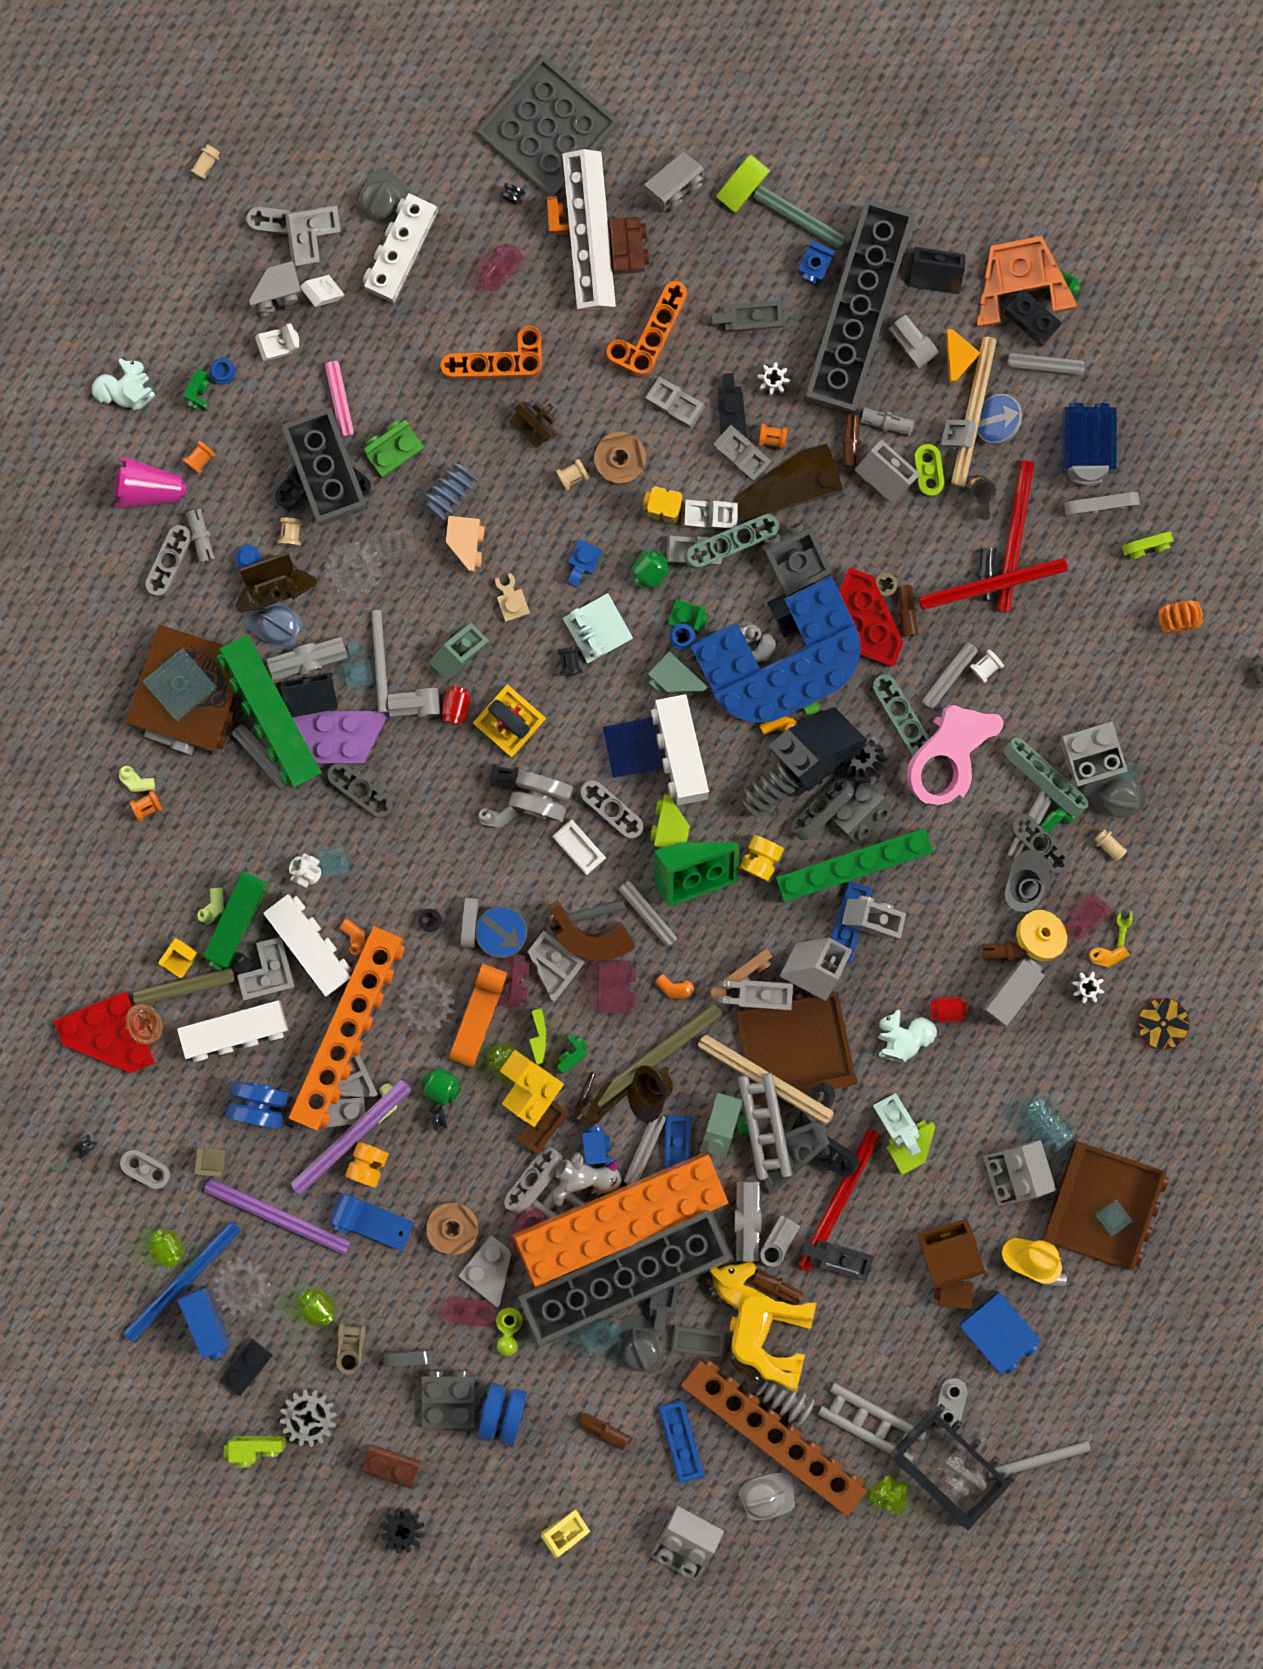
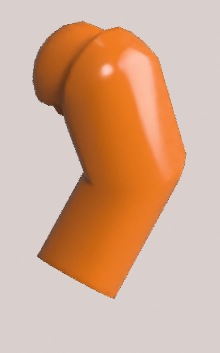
M346 918L339 929L350 936V953L353 956H360L367 942L366 933Z
M664 974L654 982L670 999H686L694 991V986L690 981L685 980L683 983L673 984Z

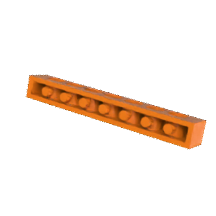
M373 926L290 1113L289 1119L316 1132H320L321 1128L326 1129L332 1114L328 1113L332 1103L335 1105L338 1103L342 1094V1090L339 1089L343 1079L347 1081L351 1074L353 1066L349 1064L353 1055L358 1056L362 1049L363 1042L360 1039L363 1032L368 1033L373 1024L374 1018L371 1017L374 1008L379 1009L385 994L381 993L385 983L389 985L395 973V970L392 969L395 960H401L406 947L402 945L404 941L401 937ZM379 952H384L388 955V959L383 965H377L373 962L374 956ZM368 976H374L377 979V984L372 989L363 987V980ZM357 1000H364L367 1004L366 1009L361 1013H356L352 1010V1005ZM346 1024L356 1026V1032L351 1037L342 1035V1028ZM338 1047L345 1050V1057L340 1061H334L331 1058L332 1051ZM330 1071L334 1073L335 1079L332 1084L324 1085L321 1083V1075L324 1072ZM322 1096L324 1098L323 1106L320 1109L311 1108L310 1100L312 1097Z

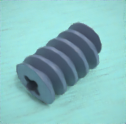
M457 463L452 464L455 473L449 470L445 472L448 481L442 478L438 479L441 488L431 487L434 496L430 494L424 495L427 504H424L443 521L447 520L443 513L444 511L451 514L454 512L451 503L460 506L461 504L457 497L467 498L468 496L464 489L468 488L473 491L475 488L471 481L478 482L464 467Z

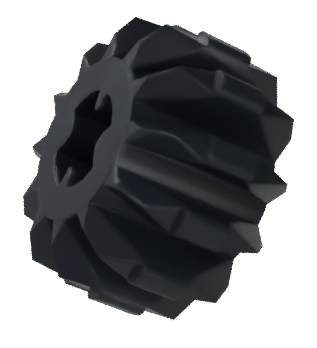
M872 739L867 744L864 743L843 761V766L847 769V775L851 778L854 777L858 783L865 778L866 782L870 784L871 777L873 776L880 779L878 771H886L884 763L888 760L886 754L883 753V747L880 744L876 745Z
M399 1508L395 1509L396 1519L391 1514H387L386 1519L391 1524H381L382 1529L389 1531L383 1533L381 1538H391L386 1547L391 1548L394 1543L397 1544L396 1553H400L402 1545H404L405 1551L410 1553V1543L417 1548L420 1546V1542L415 1537H425L424 1532L417 1531L423 1528L425 1523L419 1522L415 1524L420 1515L416 1513L412 1518L408 1517L410 1514L409 1508H406L404 1516H401ZM400 1524H403L404 1528L410 1529L406 1537L396 1532Z

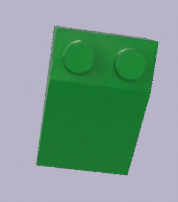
M678 842L655 850L654 887L667 906L671 907L738 883V843Z

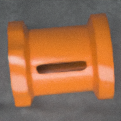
M762 423L758 446L770 445L784 450L788 427L779 429L767 427L766 424ZM767 435L778 436L779 438L767 437Z
M198 440L196 442L197 447L188 457L184 456L182 460L200 475L202 467L211 457L215 458L216 454Z
M154 790L137 801H130V805L139 822H142L144 817L156 811H163V807Z

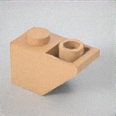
M449 516L446 544L469 573L475 574L476 567H481L482 552H477L478 542L484 541L485 526H480V519Z

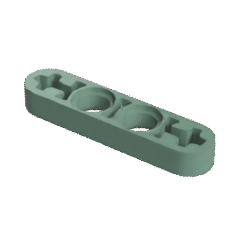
M762 515L692 545L685 552V562L691 568H701L775 535L778 532L779 523L772 515ZM763 520L765 523L772 524V527L769 529L770 533L767 530L755 533L754 529L764 524ZM741 529L749 533L750 539L746 544L740 543L737 539V532ZM717 539H721L726 543L727 549L722 554L714 550L713 545ZM708 548L710 554L701 557V563L698 560H692L691 556L694 554V549L697 553H700Z
M880 675L873 683V691L913 757L919 748L917 745L912 748L910 743L917 742L923 736L925 741L921 742L923 746L930 738L894 678L889 675ZM880 680H883L885 683L889 681L891 683L889 687L890 693L893 695L897 692L899 695L892 698L887 704L883 699L888 698V695L884 690L881 692L878 690ZM893 702L903 703L905 706L903 715L895 716L891 713L890 706ZM908 724H914L918 728V735L913 739L907 738L904 735V727ZM934 756V757H932L931 759H929V760L925 763V765H928V764H930L932 761H934V759H935L936 756Z
M1013 738L1004 747L1006 757L1067 813L1072 816H1079L1088 807L1086 797L1022 739Z

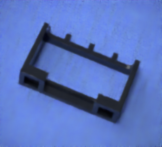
M940 1404L934 1411L930 1409L888 1456L968 1531L1017 1478V1475L1012 1472L1005 1479L998 1473L994 1467L999 1463L1000 1459L995 1456L988 1463L975 1451L981 1444V1441L976 1438L969 1445L957 1433L962 1426L959 1420L950 1427L940 1417V1414L945 1410V1407ZM935 1420L998 1480L967 1515L904 1456V1453Z

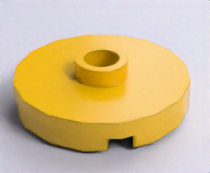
M1033 910L1026 914L1017 925L1016 936L1018 944L1028 952L1027 955L1032 959L1051 961L1059 956L1066 947V929L1060 919L1050 912Z

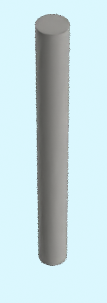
M372 610L379 713H388L381 610Z
M1088 1441L998 1466L994 1469L1002 1476H1006L1012 1472H1020L1091 1451ZM987 1470L989 1479H995V1477Z

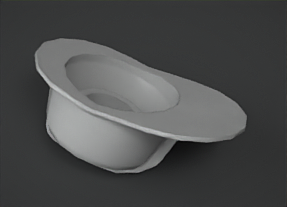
M772 1473L752 1479L740 1488L738 1494L748 1518L753 1520H766L780 1516L793 1510L795 1507L792 1477L784 1473Z

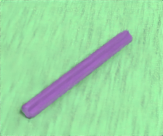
M403 1080L399 1081L291 1182L292 1189L296 1193L302 1194L411 1092L409 1085Z
M213 1179L208 1180L204 1191L212 1196L341 1254H345L349 1248L350 1242Z

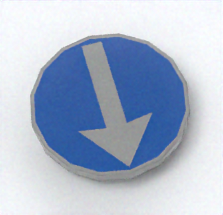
M996 394L984 401L977 434L984 441L991 444H1002L1010 440L1018 432L1022 423L1023 413L1017 400L1007 394Z

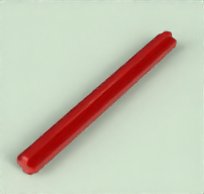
M1022 460L1019 466L1002 574L1017 571L1034 469V462L1029 460ZM1014 586L999 590L996 611L1003 613L1010 611Z
M1064 558L920 596L919 604L922 610H927L1068 571V565Z
M872 1129L867 1130L855 1153L860 1162L858 1169L851 1176L842 1178L809 1244L817 1246L818 1240L827 1241L880 1138L878 1132ZM803 1254L798 1266L810 1272L814 1266L811 1263L813 1257Z

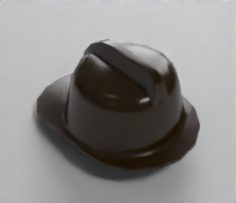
M640 1066L636 1069L629 1091V1104L632 1112L639 1120L653 1122L660 1116L665 1100L671 1095L673 1090V1082L668 1074V1067Z

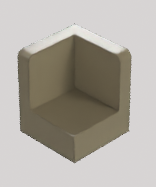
M199 1147L197 1149L194 1174L215 1177L224 1176L227 1150Z

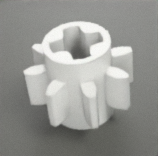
M776 362L773 368L770 369L764 365L765 375L760 374L757 377L758 380L763 381L760 390L767 388L770 390V396L773 395L775 390L783 393L782 384H789L790 381L784 378L787 369H778ZM772 374H777L776 377L779 380L776 381L775 385L770 384V379L766 378H770Z
M303 853L302 857L294 858L289 866V872L293 875L290 880L305 888L308 887V884H315L321 876V869L317 866L320 861Z
M1094 972L1089 974V978H1086L1083 973H1079L1081 980L1079 982H1072L1074 986H1077V991L1073 993V996L1080 994L1082 996V1003H1085L1088 997L1093 1002H1097L1095 995L1105 992L1099 989V984L1103 982V979L1095 980ZM1091 981L1094 991L1085 994L1086 991L1082 988V984Z

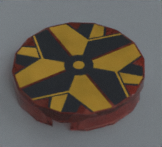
M1157 998L1149 1001L1141 1008L1137 1016V1029L1140 1037L1147 1045L1155 1049L1167 1050L1178 1046L1184 1041L1189 1031L1190 1021L1187 1011L1180 1003L1169 998Z

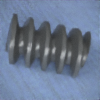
M780 762L777 763L778 773L773 769L768 770L771 778L768 779L764 775L760 776L763 784L760 785L756 781L752 782L755 790L752 791L748 787L744 788L746 796H742V801L747 809L757 818L763 815V811L768 812L771 809V805L776 806L779 804V799L784 800L787 798V793H794L795 787L799 788L798 781L794 775Z

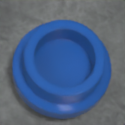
M217 359L210 366V376L218 384H228L235 377V366L228 359Z
M251 545L242 546L235 554V562L239 568L261 561L260 552Z

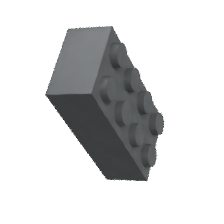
M330 407L281 425L319 527L368 509Z

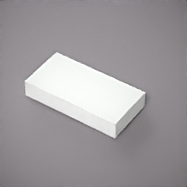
M572 819L552 836L586 875L606 859Z

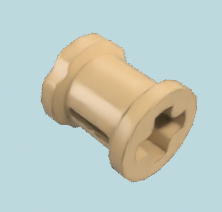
M579 459L563 470H556L557 476L566 491L570 490V486L583 479H589Z
M280 518V523L282 524L281 539L278 540L277 544L287 547H301L299 532L303 520Z

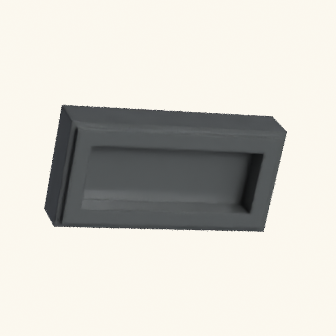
M674 1325L671 1351L723 1358L726 1331Z

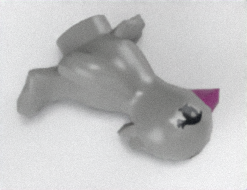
M575 1153L571 1161L568 1159L562 1161L556 1171V1177L560 1179V1185L552 1191L556 1206H561L565 1197L571 1192L583 1190L590 1186L594 1187L591 1194L596 1193L597 1195L617 1190L621 1184L617 1161L614 1160L601 1168H593L583 1163V1157L579 1153Z

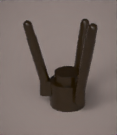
M591 1072L580 1100L575 1105L577 1111L574 1116L589 1127L594 1122L599 1123L607 1112L628 1095L631 1085L598 1113L600 1107L597 1104L607 1091L612 1080L608 1079L592 1101L587 1100L585 1102L596 1075L595 1072Z

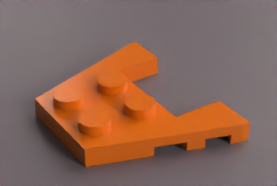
M1042 236L991 246L985 276V289L981 298V311L977 320L978 327L1002 324L999 297L1017 294L1023 289L1027 292L1050 287L1053 311L1055 313L1078 309V304Z

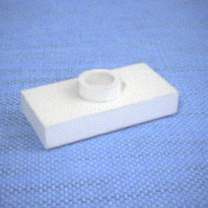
M329 275L307 280L300 286L301 290L316 307L336 302L344 296L343 292Z

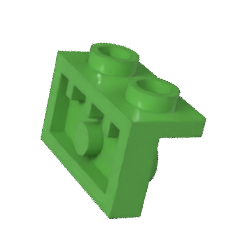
M399 420L392 423L386 429L388 431L380 438L376 435L365 444L367 447L363 451L382 478L425 449L406 420L401 423Z

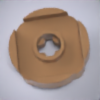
M614 432L605 436L598 444L594 454V462L598 473L607 482L623 485L633 482L642 474L646 464V452L643 444L634 436L626 432ZM621 451L622 455H627L628 459L624 460L623 465H619L618 462H614L612 459L616 457V452Z
M457 1202L438 1206L430 1214L427 1222L429 1242L437 1251L448 1255L466 1252L473 1246L479 1233L478 1220L474 1212L469 1207ZM450 1221L453 1224L457 1222L460 1226L457 1229L459 1233L456 1236L453 1233L449 1235L446 1233L448 1229L447 1223Z

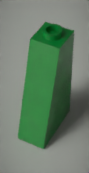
M242 871L203 957L209 959L208 965L220 971L222 967L230 968L271 884Z

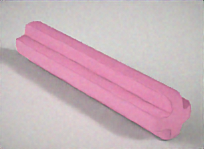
M330 361L325 363L338 429L341 437H348L353 435L354 431L338 361Z

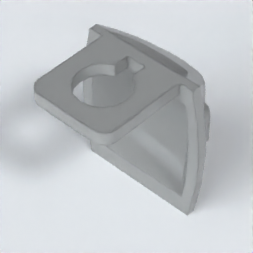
M1075 447L1073 449V466L1067 470L1070 480L1081 486L1100 484L1109 472V466H1099L1098 449L1096 447ZM1082 453H1089L1093 457V463L1091 466H1080L1078 457Z

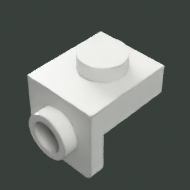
M291 323L285 324L281 329L261 333L255 337L263 361L290 355L299 348V336Z

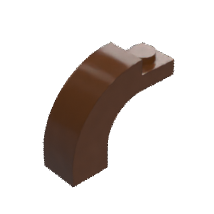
M559 900L549 905L551 913L548 915L555 927L561 926L560 929L554 932L556 939L565 949L576 956L588 960L604 961L620 957L636 948L633 939L621 921L603 932L588 933L574 925Z

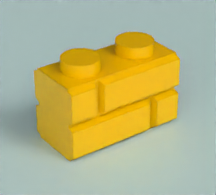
M654 486L651 492L646 491L642 510L647 511L649 519L657 521L663 519V522L675 525L678 520L683 496L680 492L672 490L667 492L664 488Z

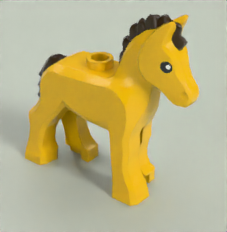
M750 1261L737 1265H721L706 1272V1284L709 1286L710 1294L717 1298L719 1303L739 1310L738 1317L732 1316L729 1329L730 1332H734L731 1354L733 1367L742 1376L747 1375L750 1381L755 1380L758 1382L761 1375L764 1380L774 1381L789 1391L796 1392L805 1355L797 1353L788 1358H776L765 1352L762 1345L773 1320L811 1329L816 1303L793 1306L784 1302L774 1301L764 1293L744 1285L745 1281L754 1275L756 1271L755 1264Z

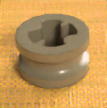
M882 573L875 579L878 588H881L878 582L880 580L885 581L886 578L891 580L890 585H893L892 590L886 589L885 592L880 590L882 597L893 595L897 589V580L892 574Z

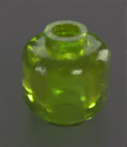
M510 1043L496 1044L486 1056L488 1070L505 1082L511 1079L501 1073L500 1070L513 1051H518Z
M161 1228L150 1235L152 1240L147 1245V1251L157 1266H165L166 1269H169L184 1259L183 1254L186 1251V1247L175 1230L165 1232Z
M308 1288L297 1300L298 1314L313 1327L320 1326L321 1324L326 1326L335 1317L333 1312L336 1308V1302L321 1288Z

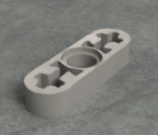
M1138 492L1064 503L1066 517L1099 513L1098 510L1104 509L1106 512L1140 506Z
M176 525L169 530L146 579V588L154 596L160 597L168 593L191 544V533L185 526ZM181 531H184L183 535L186 537V541H180L177 549L182 550L181 553L178 554L173 549H167L168 544L174 547L176 539L173 537L174 533L179 534ZM166 554H173L176 557V564L172 568H165L162 565V558ZM159 567L165 573H171L169 578L164 575L162 583L165 585L164 588H158L157 591H154V586L151 582L153 580L157 581L161 573L156 572L157 568Z
M592 780L582 786V799L623 836L634 839L641 835L643 831L642 820L603 785ZM588 786L590 788L597 786L599 788L597 793L602 798L604 794L609 796V798L603 801L600 808L595 806V804L599 803L595 797L590 799L586 797L588 794L586 788ZM610 802L618 804L620 808L619 814L615 817H609L605 814L604 808ZM624 811H626L629 815L625 818L629 822L634 820L638 822L636 825L638 832L631 831L627 833L625 831L627 826L622 821L618 826L615 821L619 820Z
M546 1147L541 1150L506 1195L504 1200L505 1207L515 1215L524 1214L556 1174L559 1165L563 1161L562 1154L552 1147ZM538 1176L536 1183L530 1186L532 1178Z

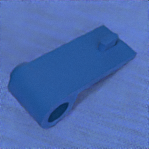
M341 1192L329 1222L333 1223L332 1229L344 1234H347L348 1230L355 1231L400 1251L404 1250L415 1223Z

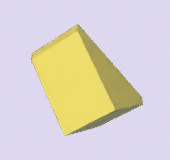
M574 1510L542 1531L541 1537L553 1556L557 1558L590 1531L577 1510Z

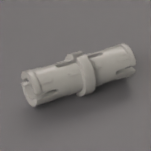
M864 407L860 423L881 428L883 432L892 431L910 436L914 420L892 415V412L889 411L884 413Z
M197 509L196 511L186 512L185 516L187 517L192 534L191 542L195 544L199 563L215 560L209 540L211 534L210 531L206 530L202 510Z

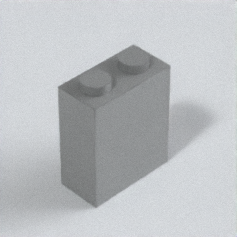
M1031 959L1018 961L982 1011L1001 1026H1007L1045 977L1041 973L1043 968Z

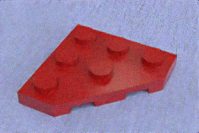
M848 567L839 593L857 628L860 638V655L895 667L904 642L872 575Z
M127 991L53 1021L64 1046L114 1067L134 1073L156 1064Z

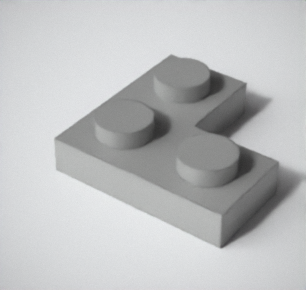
M332 205L285 213L293 264L297 266L320 262L316 236L341 232L337 206Z
M278 937L256 943L262 969L237 975L243 1000L294 988L295 985L283 939Z

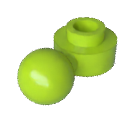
M505 1308L498 1313L496 1318L497 1327L503 1333V1337L497 1342V1350L502 1356L509 1357L515 1354L518 1348L513 1334L520 1330L522 1316L514 1308ZM512 1316L515 1321L514 1324L511 1326L506 1325L504 1322L505 1317Z

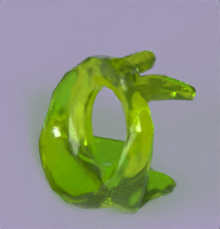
M888 1475L871 1487L869 1497L873 1503L895 1514L903 1513L908 1506L906 1500L908 1483H898L891 1475Z

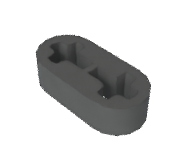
M433 1350L383 1353L384 1367L434 1363Z

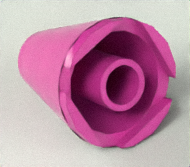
M120 456L119 462L124 463L123 467L117 468L114 497L119 498V503H114L115 508L178 503L180 498L185 497L186 483L182 482L180 476Z

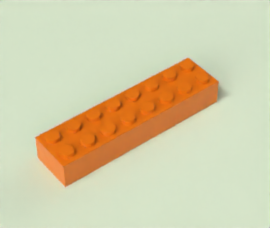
M701 1153L515 1233L512 1237L530 1281L536 1287L643 1241L704 1212L728 1204L710 1156L706 1153Z

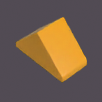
M947 329L945 337L949 385H954L978 358L980 352L953 329Z

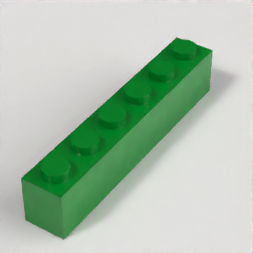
M248 634L216 650L218 653L216 660L221 669H226L231 679L228 682L235 694L239 692L243 700L241 707L248 717L252 716L256 724L253 726L257 737L260 740L264 739L267 744L266 753L272 763H277L280 769L278 775L284 786L289 785L290 789L322 773Z
M924 828L776 877L775 880L782 901L786 903L933 853Z

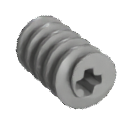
M767 1380L755 1395L758 1396L764 1392V1403L771 1399L774 1400L771 1408L774 1410L781 1406L780 1416L789 1412V1423L795 1419L798 1420L796 1428L808 1417L815 1401L811 1398L804 1402L806 1398L805 1392L796 1395L797 1391H789L778 1383Z

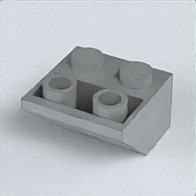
M682 152L644 184V191L663 213L668 209L672 212L683 203L681 199L687 193L693 195L703 186L701 182L703 181L704 168L685 152Z
M292 261L266 269L249 300L255 315L259 313L262 317L272 315L277 308L285 306V309H293L299 307L300 302L305 301L297 271Z
M1113 722L1062 736L1059 739L1067 766L1077 787L1128 772Z
M831 938L796 943L780 977L826 1001L836 985L852 949Z
M1041 1140L983 1156L998 1207L1037 1198L1056 1190Z
M677 1506L650 1557L696 1582L714 1555L724 1531Z

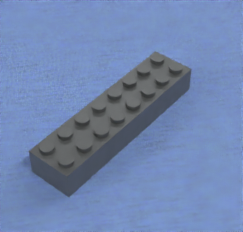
M869 199L865 200L804 401L846 414L855 413L915 213Z
M709 1210L518 1298L539 1346H545L734 1260L713 1211Z

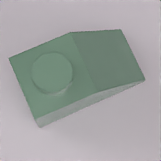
M470 623L447 641L429 663L448 681L489 640Z
M670 651L648 673V677L651 679L648 683L658 693L662 690L666 694L704 693L707 690V686Z
M717 1093L704 1134L701 1152L726 1158L742 1104L741 1099Z

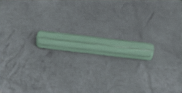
M759 186L753 196L755 200L836 249L841 248L845 241L844 235L765 187Z

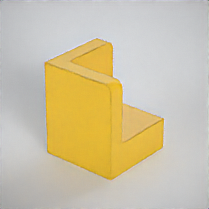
M175 938L158 964L179 978H182L199 953L178 938Z

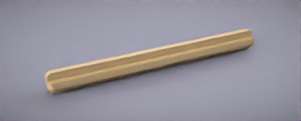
M983 337L965 417V420L976 422L972 448L958 449L951 481L952 485L956 487H964L967 480L996 346V339L992 337Z
M708 1035L700 1039L699 1049L742 1075H747L755 1083L763 1082L762 1074L769 1073ZM773 1075L776 1095L823 1124L831 1121L834 1114L832 1110Z

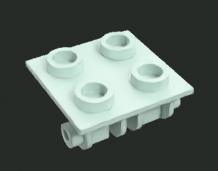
M608 593L580 609L573 610L563 618L587 663L633 639Z

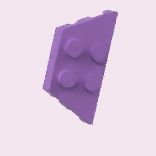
M324 711L293 717V720L317 764H365L388 717V713H379V711Z

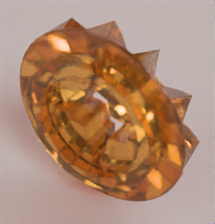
M137 1004L128 1009L129 1012L124 1017L126 1020L124 1029H128L130 1033L129 1038H134L137 1044L149 1045L156 1042L160 1038L163 1029L162 1020L158 1012L147 1004ZM147 1019L144 1029L140 1030V1021Z

